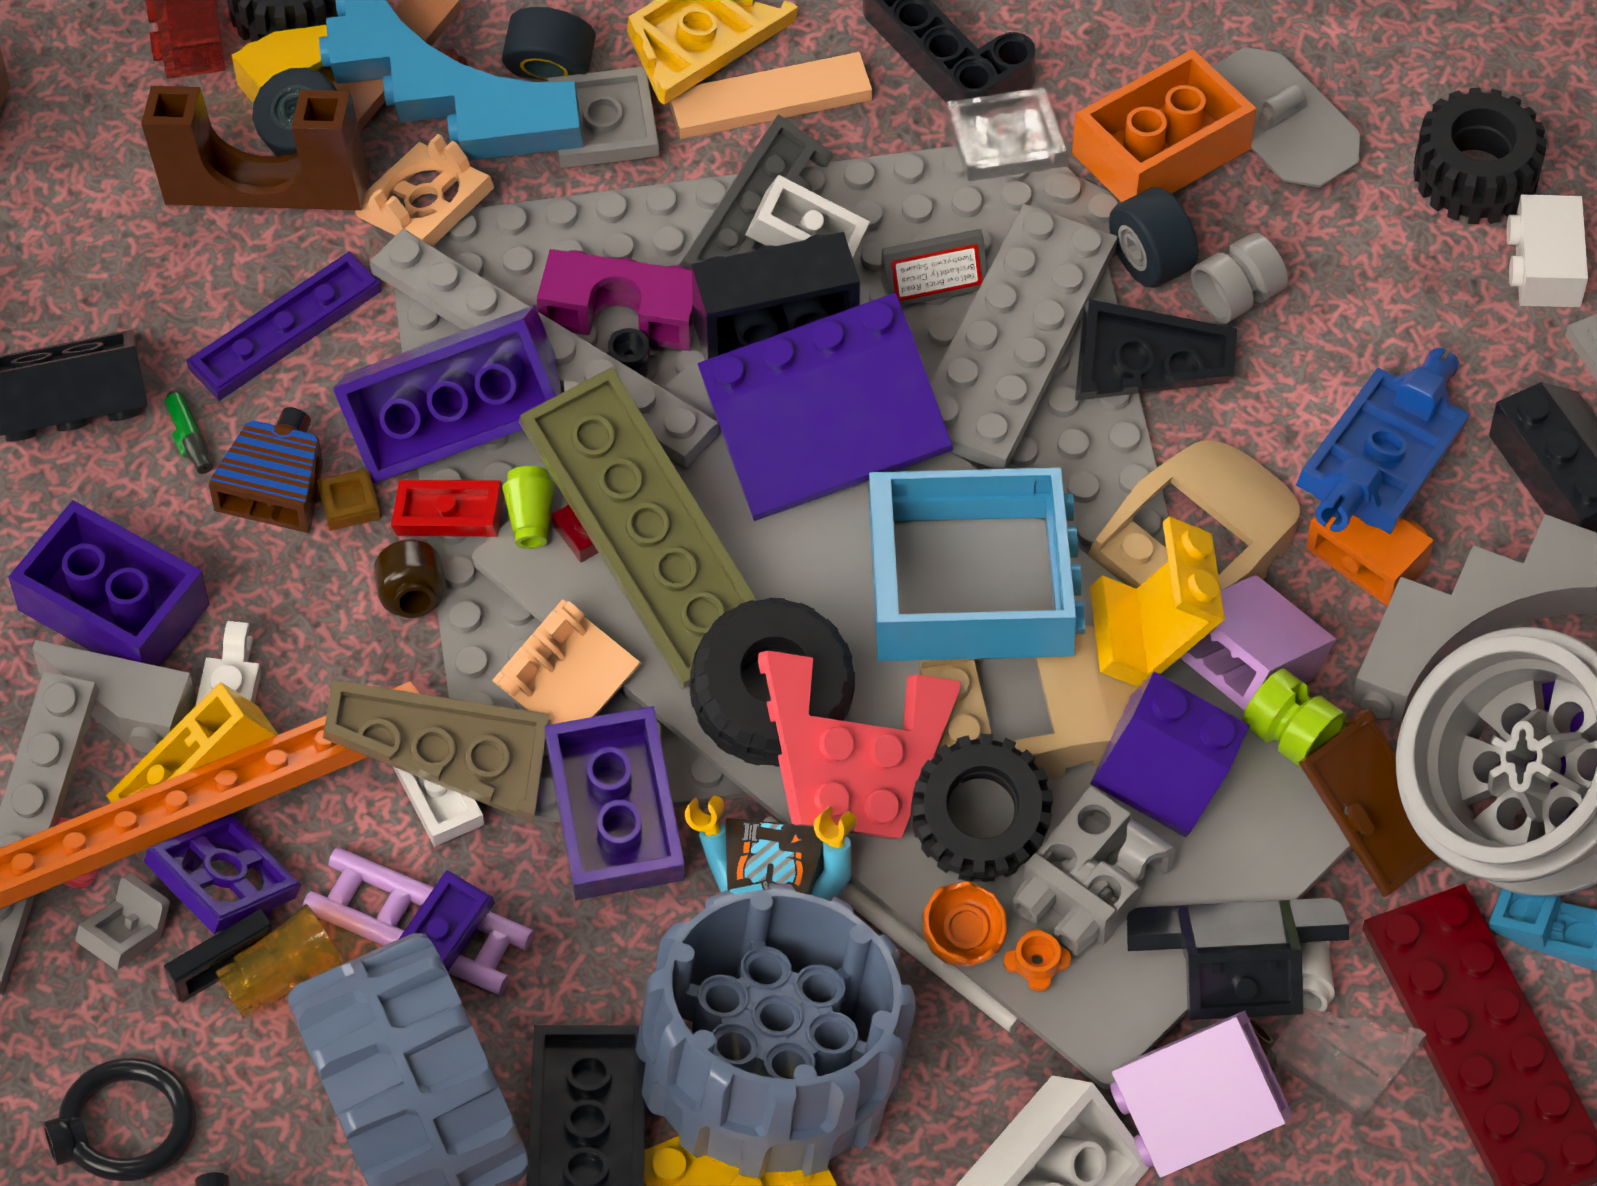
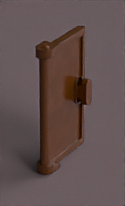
M1368 707L1358 711L1357 714L1344 723L1346 727L1298 763L1383 897H1386L1433 860H1439L1440 858L1421 840L1406 815L1397 785L1396 753L1374 720L1376 718L1374 712ZM1346 806H1348V815L1344 813Z

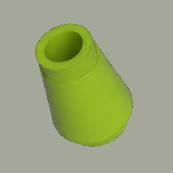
M516 467L507 473V481L502 486L515 536V545L525 549L540 548L547 544L555 483L550 480L549 471L543 467Z

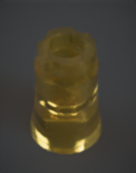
M305 904L278 928L254 945L233 956L234 962L223 966L215 973L240 1016L245 1018L259 1009L260 1006L265 1010L284 999L296 984L343 964L318 918L311 908Z

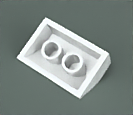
M1052 1075L956 1186H1135L1149 1168L1142 1161L1133 1136L1094 1083Z

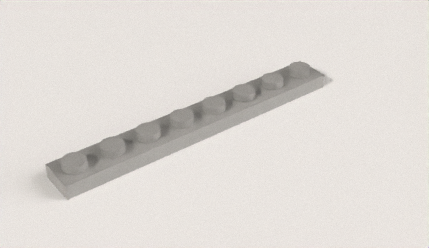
M404 229L369 261L373 275L463 331L530 307ZM538 312L555 353L562 392H564V381H576L580 384L613 367L667 456L684 468H687L719 435L717 421Z

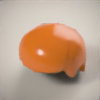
M962 881L944 887L940 886L934 891L922 913V936L932 954L944 963L957 967H972L987 962L999 952L1007 935L1006 910L993 892L971 881Z

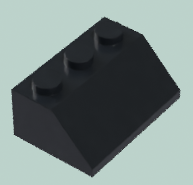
M133 329L0 356V436L5 435L7 442L32 438L37 435L35 429L56 425L57 431L79 429L88 425L87 418L107 415L109 421L133 418L139 415L138 408L148 406Z
M1540 382L1497 401L1489 437L1544 514L1597 533V417L1579 392Z

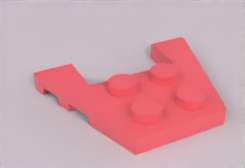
M774 651L760 652L758 664L760 673H766L771 700L766 702L770 721L776 722L782 754L778 755L792 824L814 826L815 819L827 807L831 806L833 809L832 820L837 826L839 825L840 818L848 811L856 816V826L849 834L890 840L902 838L911 815V802L916 780H918L921 769L926 761H931L935 755L959 694L961 681L918 674L907 676L903 730L810 716L809 704L813 658Z

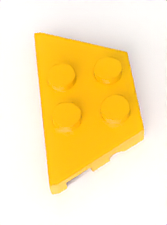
M655 0L628 17L627 33L658 100L665 105L788 27L796 20L798 7L787 1H784L781 9L756 2L755 0Z

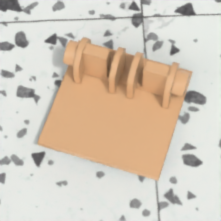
M562 599L492 681L528 711L549 714L548 725L597 716L642 663L585 618L583 612L575 605Z

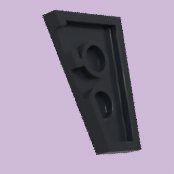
M1089 299L1083 308L1075 401L1228 383L1234 375L1237 328Z

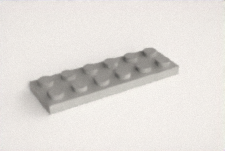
M1026 204L1022 205L930 382L953 446V450L949 453L994 469H1007L1083 316V308L1088 300L1092 298L1116 250L1118 236Z

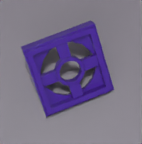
M232 814L148 848L144 859L145 864L213 934L225 930L260 908L269 919L273 908L295 899L301 887V884ZM217 860L226 861L235 866L239 874L231 877L218 874L213 870L210 863ZM202 864V869L195 871ZM185 867H187L193 873L188 874L184 870ZM252 867L261 877L262 888L260 891L245 878L247 870ZM213 884L221 888H230L240 900L233 903L212 899L203 888Z

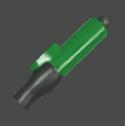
M173 390L169 391L164 403L176 428V431L172 433L175 443L182 456H188L194 463L199 474H206L213 469V464L209 457L208 446L204 436L200 433L183 394Z

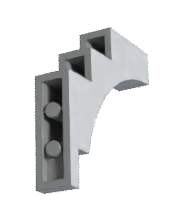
M1544 514L1524 563L1473 545L1452 595L1400 577L1356 677L1351 704L1360 707L1362 710L1370 707L1376 719L1390 718L1402 723L1406 710L1424 679L1447 655L1465 643L1487 633L1538 618L1566 614H1597V533Z

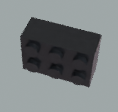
M844 232L831 235H814L798 242L779 246L767 245L755 251L727 257L715 256L703 262L691 264L694 326L704 360L860 305V280Z

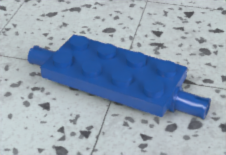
M1435 348L1428 354L1422 366L1399 376H1394L1379 367L1375 370L1306 463L1296 483V486L1313 494L1322 501L1317 507L1315 515L1317 521L1323 527L1327 525L1332 517H1335L1336 520L1331 525L1330 530L1340 532L1346 528L1351 517L1354 515L1367 525L1377 527L1389 534L1393 532L1463 431L1470 416L1466 411L1452 405L1447 393V382L1459 369V361L1455 354L1450 352L1446 359L1441 361L1440 359L1446 349Z

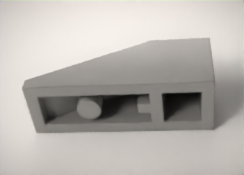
M35 640L32 647L40 676L45 671L95 682L99 692L91 716L123 742L129 743L133 748L144 753H149L193 709L196 701L191 676L188 672Z

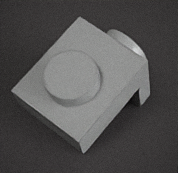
M128 873L120 879L115 901L78 925L75 941L115 970H119L161 940L170 904L169 900L132 873Z

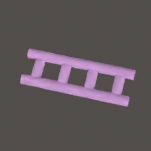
M336 847L330 856L328 866L342 872L328 897L310 891L304 899L302 911L385 946L397 941L404 932V930L397 928L410 903L413 902L422 906L434 887L345 849ZM362 881L391 893L377 918L348 907ZM489 911L477 929L489 936L475 961L459 955L448 971V974L501 996L508 985L509 975L495 970L509 944L527 950L533 941L535 931Z

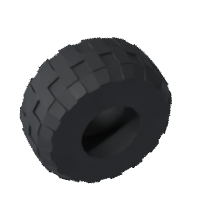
M769 597V599L756 601L753 599L739 604L738 607L727 613H723L713 622L711 628L702 637L690 670L691 704L697 715V722L704 733L717 744L718 748L728 755L731 754L744 760L746 763L758 766H780L778 755L782 754L776 722L770 721L767 703L758 700L747 691L741 679V672L747 666L758 662L759 653L764 651L812 657L813 669L809 715L845 721L854 695L855 672L853 670L852 654L848 644L845 643L838 632L839 629L828 618L826 619L816 612L814 608L801 602L796 603L785 600V598Z

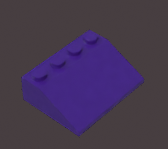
M896 293L697 363L708 398L754 521L869 480V472H894L953 450L929 379Z

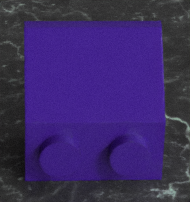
M1153 672L1130 696L1090 784L1178 834L1187 837L1229 772L1250 725L1158 673Z

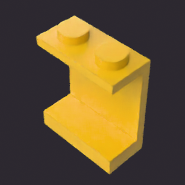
M1171 516L1163 521L1168 562L1137 589L1103 575L1089 586L1100 673L1136 687H1140L1153 672L1159 675L1225 620L1212 533Z

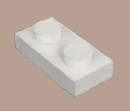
M393 767L434 847L484 826L483 814L474 799Z

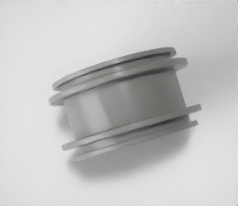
M1538 627L1502 629L1487 633L1465 643L1447 655L1424 679L1415 692L1401 724L1396 750V777L1401 802L1411 825L1425 845L1447 864L1466 874L1483 879L1513 893L1541 897L1560 896L1578 892L1597 884V651L1567 634ZM1555 681L1548 712L1544 709L1542 684ZM1583 711L1584 721L1578 731L1570 732V724L1573 717ZM1487 724L1501 735L1499 737L1494 734L1490 740L1491 744L1478 740ZM1537 754L1536 762L1528 763L1525 769L1526 761L1533 760ZM1565 756L1566 758V769L1564 775L1560 773L1562 766L1561 757ZM1501 761V765L1493 769L1495 764ZM1554 781L1559 783L1557 786L1550 790L1551 783H1553ZM1493 795L1498 798L1477 817L1475 816L1472 807L1473 803ZM1578 806V807L1573 811V813L1566 819V816H1567V814L1569 813V811H1570L1573 807ZM1524 807L1527 814L1526 821L1521 827L1515 829L1514 818L1516 813Z

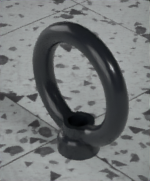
M121 1058L101 1063L83 1073L66 1092L60 1106L58 1118L43 1122V1127L56 1166L74 1161L85 1171L103 1179L135 1181L156 1175L179 1159L192 1139L196 1123V1110L189 1089L173 1071L150 1060ZM119 1081H140L160 1090L169 1100L173 1111L172 1128L166 1139L151 1152L134 1158H115L93 1148L88 1142L81 1116L88 1100L103 1087Z

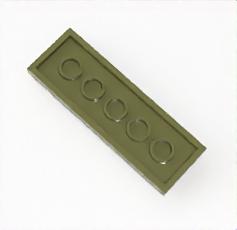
M611 367L521 414L519 424L677 682L684 689L690 685V670L695 652L702 637L711 628L713 622L723 613L738 607L739 604L753 599L756 601L757 599L617 373Z

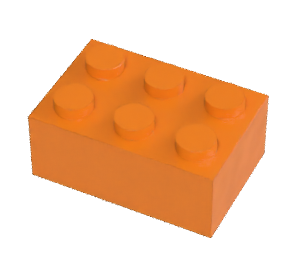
M1191 49L1076 112L1072 154L1121 202L1149 188H1163L1172 194L1251 149L1257 108L1194 49Z

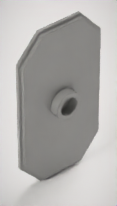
M1243 47L1212 66L1257 108L1251 150L1283 182L1321 188L1359 164L1360 131L1281 53Z

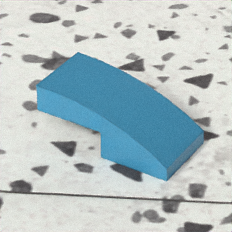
M1505 889L1501 890L1489 921V927L1492 931L1522 946L1577 966L1597 971V910L1561 902V896H1527Z

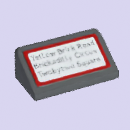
M981 229L882 249V284L886 296L896 293L901 307L978 291L987 274L984 239Z

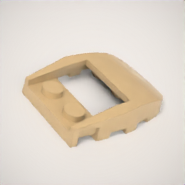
M1200 441L1171 457L1138 481L1097 536L1087 555L1123 583L1137 589L1168 562L1166 547L1136 524L1133 518L1143 506L1171 483L1248 545L1218 575L1220 590L1254 575H1257L1262 580L1267 576V570L1277 556H1282L1294 539L1299 521L1300 506L1291 490L1249 455L1222 442Z
M1085 625V634H1075L1074 656L1035 657L1053 734L1014 740L1016 742V749L1021 752L1027 749L1035 756V765L1038 769L1043 767L1048 778L1065 776L1066 768L1085 762H1090L1094 766L1099 765L1130 696L1139 688L1100 673L1094 626ZM984 659L919 660L920 675L961 681L959 694L937 750L945 744L948 747L956 744L959 737L969 735L970 740L980 739L981 734H992L975 663L984 661Z

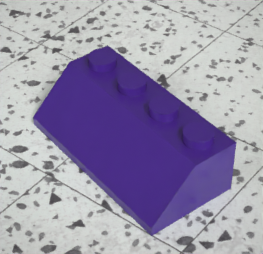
M532 305L346 373L333 387V391L365 467L369 470L371 481L376 483L523 430L519 424L520 415L561 394V387L554 350L536 306Z

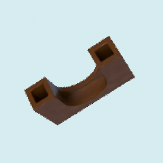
M151 86L141 125L165 205L361 211L369 169L350 91L300 90L291 127L297 153L281 156H259L236 149L217 135L211 125L201 87Z

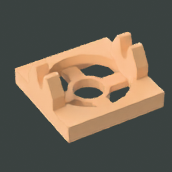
M437 134L429 142L428 146L418 142L365 192L361 211H354L357 217L395 236L404 229L433 247L494 189L490 175L470 166L467 156L456 142L451 141L447 145L442 135ZM435 170L440 173L431 183L415 186L407 182L416 173L421 171ZM458 181V193L451 202L446 201L443 193ZM394 194L398 197L403 198L405 207L401 204L397 197L392 195ZM435 194L438 196L435 202L429 206L422 208L412 206L414 200L421 195Z

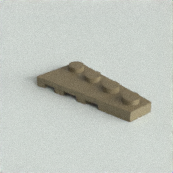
M332 680L323 738L533 823L546 739L545 725H548L549 714Z

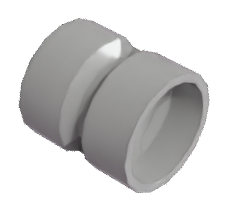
M1255 232L1231 244L1229 254L1226 255L1225 253L1218 252L1191 269L1192 286L1198 300L1216 321L1227 324L1249 311L1253 307V302L1261 304L1280 293L1288 284L1286 267L1278 251L1266 237Z

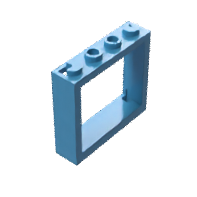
M1061 467L869 472V517L877 661L1074 656L1075 634H1085L1084 601H1074V596H1080L1082 590L1080 563H1071L1070 558H1077L1078 537L1077 527L1067 526L1066 522L1074 520L1073 493L1063 492ZM1045 518L1053 610L899 614L893 521Z

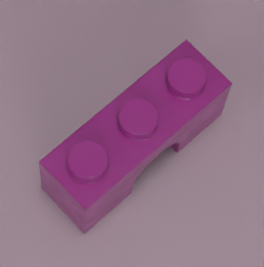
M549 250L537 295V309L539 313L572 333L589 336L593 321L601 311L614 306L627 307L638 313L639 331L643 332L647 338L654 339L658 346L690 351L695 333L692 270L677 265L667 267L640 263L630 258L614 259L588 255L578 250Z

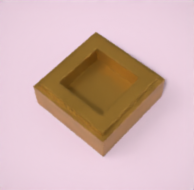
M368 469L317 480L329 531L381 519Z

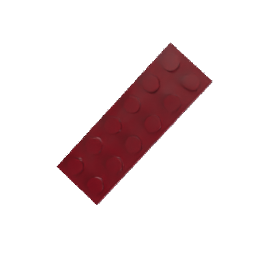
M1466 885L1456 886L1364 920L1362 930L1494 1185L1590 1186L1597 1183V1130Z

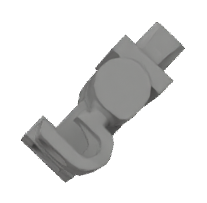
M1092 786L1086 790L1043 843L1039 851L1034 853L1025 863L1024 882L1013 898L1014 912L1030 924H1037L1050 908L1063 916L1064 919L1054 929V938L1058 941L1059 945L1075 956L1079 955L1095 940L1104 946L1114 934V929L1127 919L1128 913L1136 907L1140 899L1141 887L1137 883H1140L1145 877L1147 864L1159 873L1167 874L1173 868L1175 860V847L1135 819L1130 821L1131 813ZM1096 810L1104 812L1109 817V819ZM1121 848L1118 854V861L1114 865H1109L1104 861L1111 852L1116 853Z

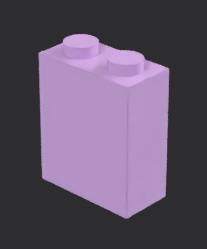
M1254 575L1221 590L1225 620L1180 657L1245 711L1260 686L1279 669L1285 668L1303 683L1314 679L1336 638L1260 577Z
M1245 1010L1126 1062L1112 1071L1115 1082L1110 1084L1113 1098L1122 1114H1131L1139 1131V1134L1134 1137L1138 1153L1148 1168L1155 1167L1159 1178L1279 1127L1293 1116Z

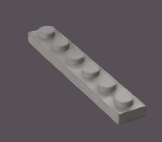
M43 671L0 805V848L57 825L99 692L95 682ZM35 895L0 909V995H3Z

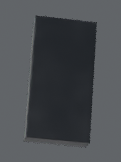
M261 908L164 965L169 989L178 1002H185L274 949L275 943L271 923Z

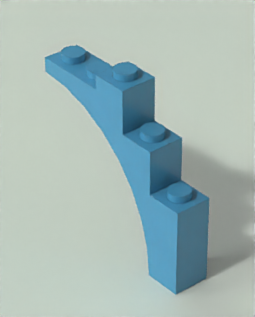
M335 0L338 17L326 18L328 36L319 37L323 67L331 66L337 84L383 79L386 105H395L400 123L447 117L450 142L454 141L460 144V148L467 156L468 161L583 147L579 101L575 81L531 82L499 77L461 64L428 45L400 20L386 0Z

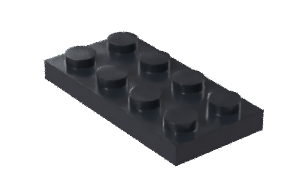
M534 1025L528 1146L530 1170L527 1172V1186H644L646 1102L642 1095L646 1063L639 1059L636 1052L640 1025Z

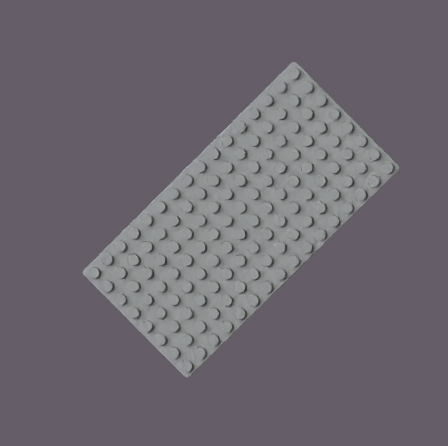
M702 353L662 388L717 421L697 364L705 361ZM719 425V435L687 468L670 459L757 600L769 599V597L785 598L788 601L801 602L814 608L816 612L826 619L828 618L839 629L838 632L845 643L848 644L852 654V664L855 672L854 695L845 721L903 730L907 676L920 675L919 660L877 661L869 517V480L754 521ZM947 452L894 472L978 469L962 457ZM555 481L551 514L569 505ZM550 515L547 544L543 547L525 549L516 546L511 521L509 520L499 528L498 537H489L473 551V565L540 622L547 618L562 599L575 605L583 612L585 618L642 663L623 684L621 689L644 708L654 706L655 715L659 721L782 823L792 824L780 766H758L746 763L744 760L725 753L704 733L697 722L698 718L691 704L690 685L684 689L681 688L599 553L580 563L553 527L552 515ZM1041 518L893 521L899 614L1053 610L1045 521ZM1078 548L1077 558H1070L1071 563H1080L1082 590L1080 596H1074V601H1084L1085 625L1094 626L1089 586L1102 575L1118 582H1123ZM1035 657L991 658L975 663L993 740L1004 742L1005 737L1014 741L1053 734ZM1181 658L1160 674L1242 721L1244 710ZM758 662L747 666L741 672V679L747 691L760 701H770L771 697L766 673H760ZM1249 729L1229 772L1187 837L1178 834L1091 785L1090 782L1098 765L1094 766L1090 762H1085L1066 768L1065 776L1048 778L1047 780L1048 790H1052L1053 804L1051 806L1052 818L1043 843L1086 790L1092 786L1131 813L1130 821L1135 819L1175 847L1174 866L1169 873H1159L1148 864L1146 865L1145 877L1140 883H1137L1141 887V896L1135 908L1301 899L1352 848L1305 772L1278 752L1277 740L1267 744ZM972 779L961 783L953 790L948 802L949 816L954 825L963 833L975 838H991L1002 834L1008 829L1014 818L1015 807L1010 794L998 783L988 781L987 779ZM1348 806L1344 809L1345 815H1348ZM1096 810L1109 819V817L1104 812ZM910 815L902 838L890 840L855 834L846 835L851 842V880L925 941L922 936V913L934 891L940 886L944 887L966 880L958 879L959 874L951 870L945 873L937 867L938 862L933 857L927 858L921 850L922 844L919 838H915L912 828V815ZM1121 848L1116 853L1111 852L1104 861L1109 865H1114L1118 861V854ZM1025 864L1021 865L1016 873L1005 877L1004 874L996 876L994 881L982 882V878L971 877V882L993 892L1006 910L1007 935L999 952L987 962L972 967H955L1099 1087L1110 1089V1084L1115 1082L1112 1074L1113 1070L1126 1062L1147 1054L1187 1014L1186 959L1183 949L1128 951L1127 919L1114 929V934L1104 946L1095 940L1077 956L1070 952L1071 964L1069 968L1060 970L1051 979V985L1048 990L1043 992L1031 990L1026 979L1018 973H1010L1005 969L1003 964L1004 955L1007 951L1016 950L1019 939L1028 930L1040 929L1054 937V929L1064 917L1050 908L1037 924H1030L1014 912L1013 898L1024 882ZM1040 957L1032 959L1035 964H1040L1043 961Z

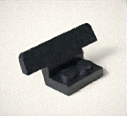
M1331 898L1139 907L1131 910L1127 915L1128 951L1183 949L1186 959L1187 1014L1190 1020L1228 1018L1244 1010L1248 1017L1303 1014L1302 948L1300 943L1349 940V923L1341 903Z

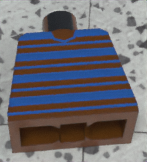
M287 407L282 410L276 425L255 420L245 424L210 479L209 489L214 511L309 533L318 493L317 480L321 477L323 459L319 438L314 434L307 433L311 423V418L307 413L297 408Z

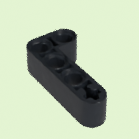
M863 0V15L866 20L961 118L970 121L985 119L1024 96L1032 89L1035 82V44L1025 34L1007 32L978 49L931 0Z

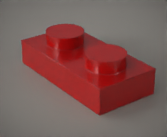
M399 480L391 527L396 536L498 537L505 498L502 489L503 485L500 480Z

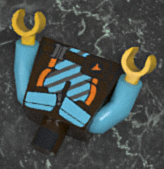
M713 795L708 802V809L711 815H707L700 810L699 801L696 797L692 799L686 808V822L692 829L700 832L699 837L720 892L727 890L737 895L758 890H768L769 883L791 884L796 892L832 901L833 897H838L851 880V842L846 835L855 828L857 819L849 811L840 818L838 826L832 820L833 809L831 806L827 807L815 819L814 826L727 818L725 826L718 822L725 811V803L719 796Z

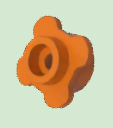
M1031 929L1019 939L1016 950H1010L1005 953L1003 964L1008 972L1018 973L1026 979L1031 990L1043 992L1050 988L1051 979L1058 971L1069 968L1071 954L1066 948H1060L1058 941L1052 935L1040 929ZM1040 957L1043 961L1040 964H1035L1032 959Z

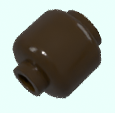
M416 539L401 540L390 544L377 556L373 574L378 597L382 606L387 611L404 618H418L430 613L440 605L446 593V579L440 556L437 550L430 544Z

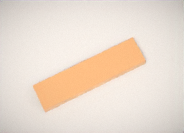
M856 52L698 84L669 101L679 137L680 139L773 121L778 114L783 118L871 101L872 88L861 54Z

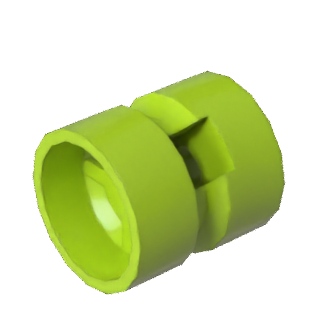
M1282 668L1273 673L1260 686L1247 705L1242 721L1250 725L1248 729L1267 744L1277 740L1278 752L1301 768L1298 763L1300 760L1342 730L1346 722V714L1321 695L1310 698V688L1285 668Z

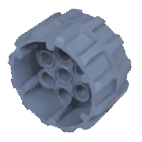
M769 883L768 890H758L737 895L726 890L706 899L704 910L689 922H676L668 928L660 941L655 972L647 979L636 1045L639 1059L646 1063L642 1095L647 1107L653 1114L664 1116L680 1135L679 1145L696 1158L706 1155L725 1164L739 1168L738 1175L758 1179L766 1172L802 1170L804 1176L826 1171L829 1160L843 1153L852 1145L859 1150L867 1146L878 1135L887 1102L889 1103L897 1095L916 1009L915 994L911 985H902L897 970L899 950L886 933L878 936L867 924L853 914V905L835 896L832 901H828L817 896L796 892L791 884ZM683 1019L693 1022V1034L690 1032V1030L684 1023Z
M412 933L296 984L289 992L288 1002L291 1012L368 1186H508L521 1180L530 1170L529 1159L521 1137L478 1037L434 944L425 933Z

